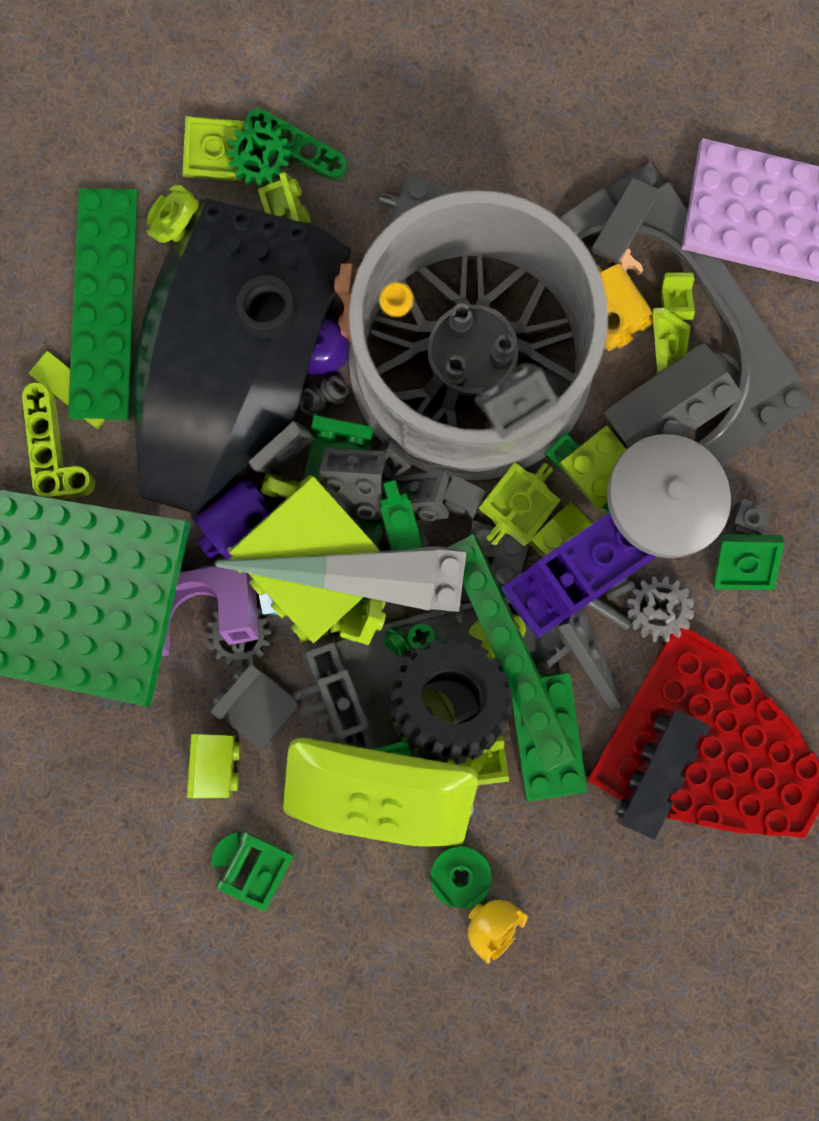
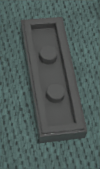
M632 178L594 243L592 253L619 264L658 197L659 189Z

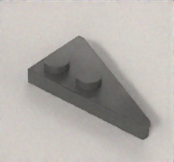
M584 606L560 622L558 628L611 710L621 706L622 701L605 660L603 648L597 639Z

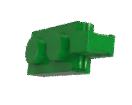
M395 480L384 482L383 485L387 498L380 500V509L391 549L423 548L407 493L399 495Z

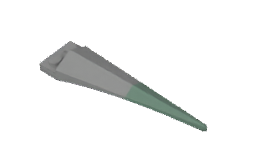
M426 547L337 555L218 560L215 562V565L226 569L424 610L434 609L459 612L466 551L464 549Z

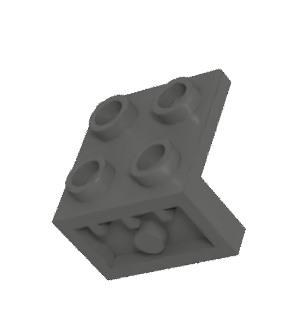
M324 449L319 469L320 484L353 520H382L380 500H382V475L385 465V451Z

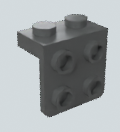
M251 664L248 668L244 665L232 678L235 683L228 692L223 689L214 698L212 703L215 707L210 712L218 719H224L256 748L260 749L266 746L297 710L298 702L256 665Z

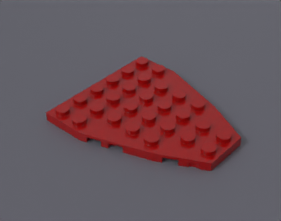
M680 628L681 637L679 638L674 636L673 633L670 634L669 642H665L586 781L619 800L621 798L626 799L630 791V787L627 786L628 780L633 770H639L643 759L640 758V753L646 741H652L655 734L652 726L659 713L663 714L665 709L678 710L711 725L707 736L700 733L696 741L698 742L697 748H699V752L694 761H691L689 765L685 764L683 768L686 772L685 780L676 794L671 792L669 798L673 800V805L666 818L739 834L805 838L819 814V760L809 750L801 738L802 735L797 727L770 697H767L756 685L757 682L740 667L731 653L690 629Z

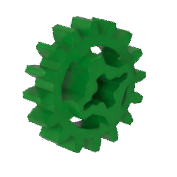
M256 121L255 128H250L248 123H245V131L243 133L237 129L234 131L237 140L229 139L228 144L233 150L226 151L228 159L233 160L229 163L230 169H238L235 173L238 180L245 176L247 186L256 181L258 188H262L263 181L267 180L268 184H272L274 176L280 179L281 168L289 169V163L284 159L291 158V152L285 149L289 146L287 139H281L282 131L280 129L272 132L271 123L268 122L265 128H261L260 122ZM258 137H265V138H268L269 140L265 141V140H262V139H260V138H258ZM247 141L245 150L240 152L243 144ZM254 145L263 154L264 164L255 155ZM278 154L276 163L270 168L272 159L276 158ZM253 168L260 171V173L252 172L248 169Z

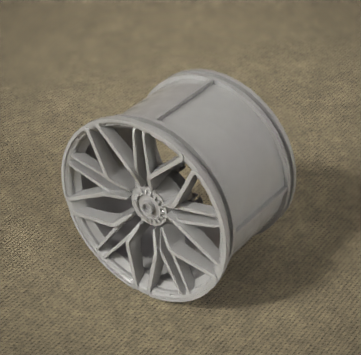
M466 191L443 195L410 209L390 224L375 240L358 269L353 284L349 311L352 341L349 352V368L352 388L365 421L370 427H373L374 434L382 443L389 437L394 439L409 457L412 466L426 473L444 471L449 479H452L453 475L465 481L500 478L514 462L525 469L544 458V453L564 432L569 434L579 419L590 392L592 377L600 362L605 346L608 321L606 295L598 268L589 251L579 237L564 222L541 206L513 195L492 191ZM467 256H477L478 300L476 305H471L466 298ZM463 257L460 296L445 285L426 266L444 259ZM482 257L498 259L519 267L484 297ZM415 272H418L454 306L453 309L440 317L438 321H427L424 319L413 297V304L410 310L417 325L377 316L381 309L380 294L383 288L391 283H402L409 288L405 279ZM528 272L538 279L539 282L520 320L509 322L505 316L495 309L489 308V306ZM546 286L561 305L567 318L526 327ZM376 323L427 338L412 343L372 330V327ZM570 325L572 329L571 332L533 344L518 339L519 337ZM373 337L407 351L375 369L368 353L369 339ZM574 338L576 352L575 373L573 374L536 351ZM428 358L429 366L434 376L421 389L392 393L380 378L413 359ZM517 359L532 361L572 383L563 396L555 395L559 404L504 439L497 435L488 417L485 430L457 428L455 404L459 394L470 397L480 396L482 389L494 382L501 383L510 377L509 373L515 369ZM443 386L447 388L442 406L432 420L423 417L422 414ZM424 399L416 412L403 403L404 401ZM445 413L449 426L438 423Z

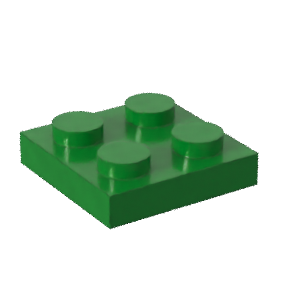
M721 534L713 574L714 589L774 590L784 547L783 536Z

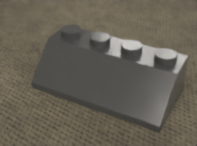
M703 342L603 410V413L626 447L630 448L636 442L654 435L672 434L685 437L744 396L728 371L706 343Z

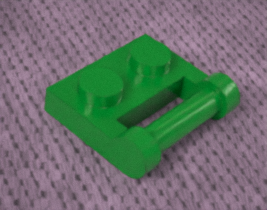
M243 831L240 837L241 843L223 878L218 879L215 888L265 912L293 855L250 832ZM254 847L260 851L240 888L233 883L251 848Z

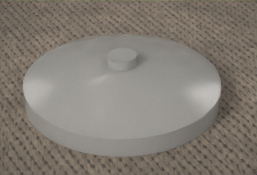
M661 434L636 442L620 456L609 476L607 501L615 525L631 544L650 555L663 558H680L700 551L719 536L729 516L731 492L723 468L706 448L686 437Z

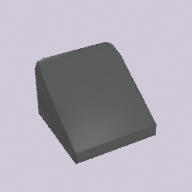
M391 437L375 450L385 451L383 475L390 480L392 476H400L412 466L409 457Z

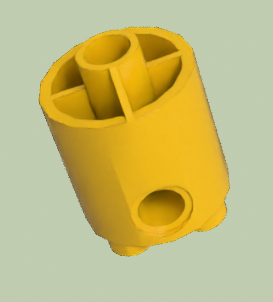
M620 264L604 271L598 265L597 268L603 282L608 311L604 348L611 351L616 347L620 349L634 339L631 334L638 330L644 331L652 326L653 311Z

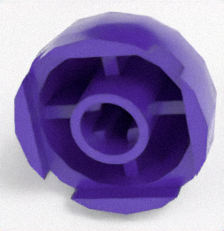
M325 317L307 373L310 375L323 377L331 375V373L340 370L349 357V340L341 334V328L336 320Z

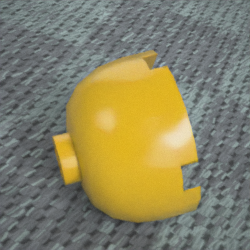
M502 899L490 901L484 906L479 903L469 914V918L472 921L468 927V940L472 949L487 964L490 963V957L496 960L514 941L515 938H512L515 933L516 926L524 927L528 918L527 914L510 901Z

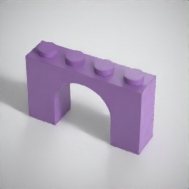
M202 566L198 570L180 571L162 656L170 655V622L173 613L181 603L197 595H210L217 598L219 633L229 645L258 640L256 590L249 584L253 578L246 572L240 574L236 570L218 566Z

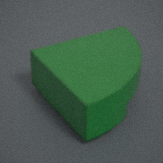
M239 832L226 836L217 844L212 855L211 868L230 865L240 845Z

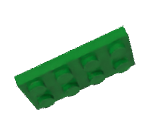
M569 671L540 675L577 758L550 771H545L514 698L511 701L527 802L587 792Z

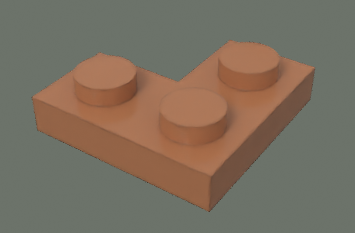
M341 264L339 275H336L334 281L335 292L338 293L344 304L343 316L339 317L338 326L341 328V334L352 345L349 311L357 271L353 264Z

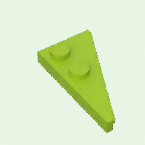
M653 308L657 373L687 354L691 328L690 325L665 308Z

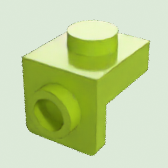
M665 273L660 292L662 308H665L681 320H693L694 318L693 273Z

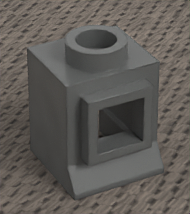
M453 475L451 482L447 484L443 503H445L446 509L462 517L465 513L469 520L472 521L486 491Z
M742 499L735 504L725 531L732 534L762 535L772 510Z

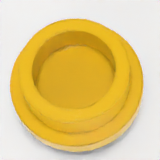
M391 283L383 288L380 294V305L385 313L391 316H402L411 309L413 295L406 285Z

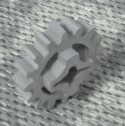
M666 576L662 583H658L657 578L652 577V584L648 585L645 581H641V591L638 589L632 590L634 599H628V608L631 609L628 611V619H635L632 622L634 630L642 628V638L652 634L653 642H656L659 636H663L665 642H669L670 634L673 633L674 636L679 638L681 637L680 628L689 629L690 623L688 620L693 619L694 611L690 610L694 605L693 599H686L689 596L688 589L679 590L680 582L678 580L671 585ZM645 599L648 606L641 613L640 606ZM678 606H680L681 614L676 619L674 611L678 610Z

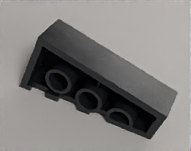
M665 709L663 714L659 713L652 726V730H655L652 741H646L640 753V758L643 759L639 770H633L628 780L627 786L630 787L627 798H621L616 807L617 823L653 840L656 839L673 805V800L669 796L671 792L676 794L681 788L686 773L683 768L685 764L689 765L691 761L695 760L699 752V748H697L698 742L696 741L700 733L707 736L711 725L673 709Z

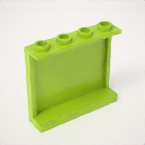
M308 475L295 492L233 548L229 547L227 549L232 555L228 560L321 556L380 551L314 476ZM248 573L253 578L249 584L260 596L267 593L274 601L270 604L272 609L281 618L287 615L294 622L290 628L302 641L308 637L313 644L363 598L362 596Z

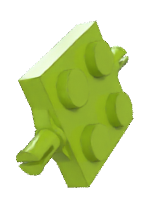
M514 462L478 507L496 524L487 536L488 541L493 539L491 544L497 545L506 533L523 546H526L560 502V499L544 483L553 471L551 466L545 471L549 464L542 463L538 471L533 474L527 472Z

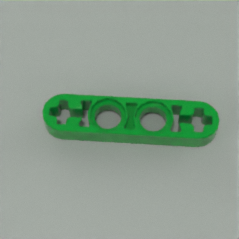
M254 109L247 114L245 123H248L250 128H254V120L260 121L262 118L265 126L268 122L272 124V132L280 129L282 132L291 134L292 139L289 142V146L285 149L290 150L292 160L331 181L340 180L345 176L347 171L346 159L340 152L265 110ZM258 137V138H260V139H262V140H265V141L269 140L268 138H265V137ZM306 146H313L317 150L316 155L311 159L301 156V150ZM323 152L325 153V160L333 164L335 160L339 161V170L333 169L332 172L329 171L328 164L321 160Z

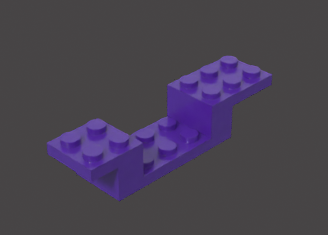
M608 513L537 561L528 570L505 584L501 589L537 639L657 556L643 552L631 544L618 530L611 514Z

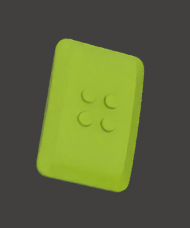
M297 738L291 741L288 749L283 809L291 818L336 833L410 846H457L463 843L478 785V774L473 769L460 765L308 738Z

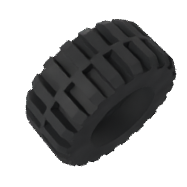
M445 639L444 644L440 645L437 640L428 642L426 650L423 647H418L412 652L411 658L404 660L399 673L396 675L390 697V705H392L390 711L391 720L397 723L395 731L399 738L405 736L410 750L413 751L415 748H418L422 751L420 757L429 760L431 755L438 758L437 762L447 763L449 759H454L455 764H461L466 762L467 757L474 760L482 756L484 750H489L495 744L497 738L500 737L512 709L510 703L513 695L512 689L507 688L510 682L507 673H500L501 663L496 658L490 660L487 657L489 651L483 647H480L479 650L472 648V642L464 640L462 644H455V639ZM438 680L459 682L474 694L479 707L478 714L474 719L466 723L451 724L443 722L427 710L422 700V692L427 685Z

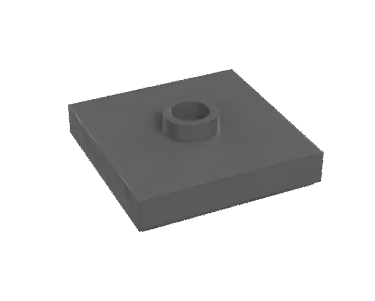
M293 421L248 463L256 471L277 475L309 446L317 436L310 428Z

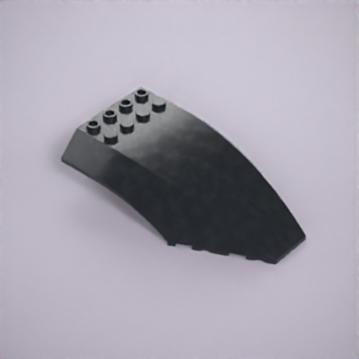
M211 199L199 202V209L191 216L186 225V232L183 238L178 242L172 241L147 305L131 371L140 497L194 514H198L205 508L212 497L218 496L224 490L223 486L236 474L240 475L250 466L248 462L293 421L295 422L311 358L335 294V277L339 275L341 264L347 263L351 253L348 247L319 226ZM259 276H275L283 279L290 286L298 304V317L293 327L284 335L274 339H262L252 335L244 327L236 310L237 296L241 288L250 280ZM266 293L259 296L250 307L251 317L257 322H269L276 319L285 308L284 298L277 293Z

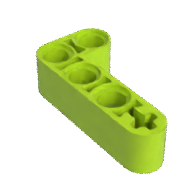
M41 383L27 385L22 392V401L34 491L41 497L58 500L90 495L95 489L96 481L94 476L80 466L64 468L54 394ZM40 393H41L42 395H44L43 398H40V399H39V394H40ZM39 399L40 406L34 400ZM48 422L47 431L43 434H38L37 428L39 424ZM51 450V460L45 464L41 463V455L45 451ZM85 475V484L81 488L75 489L73 485L75 478ZM54 479L56 482L54 490L45 493V483L48 480Z

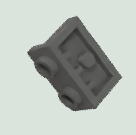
M523 364L516 367L509 373L510 377L501 383L494 382L482 389V394L475 398L476 403L484 409L497 435L501 439H504L559 404L542 370L534 365Z
M444 471L391 477V480L396 481L399 495L407 493L416 521H435L436 519L448 518L449 511L442 503L449 480Z

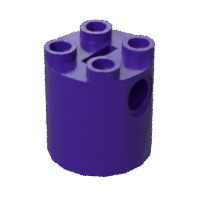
M247 478L243 481L240 480L194 518V521L204 532L196 542L211 559L221 553L228 560L232 555L227 549L229 547L233 548L274 510Z

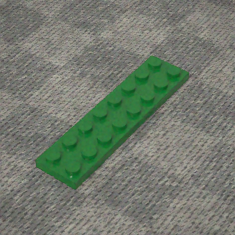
M79 188L68 418L70 420L104 419L105 421H130L139 192L137 189Z

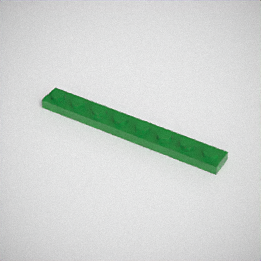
M472 534L451 545L448 548L464 549L466 551L463 585L496 659L501 663L500 669L502 672H506L509 677L508 687L512 689L515 703L545 771H550L577 758L478 537Z

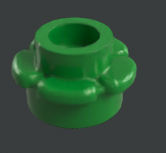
M399 628L395 631L392 629L387 630V636L383 639V643L391 652L402 656L406 650H411L407 633Z

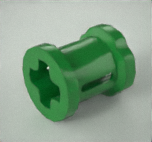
M426 624L415 625L408 633V642L413 651L418 647H423L426 650L427 644H421L420 640L422 638H426L427 644L435 640L439 642L433 629Z

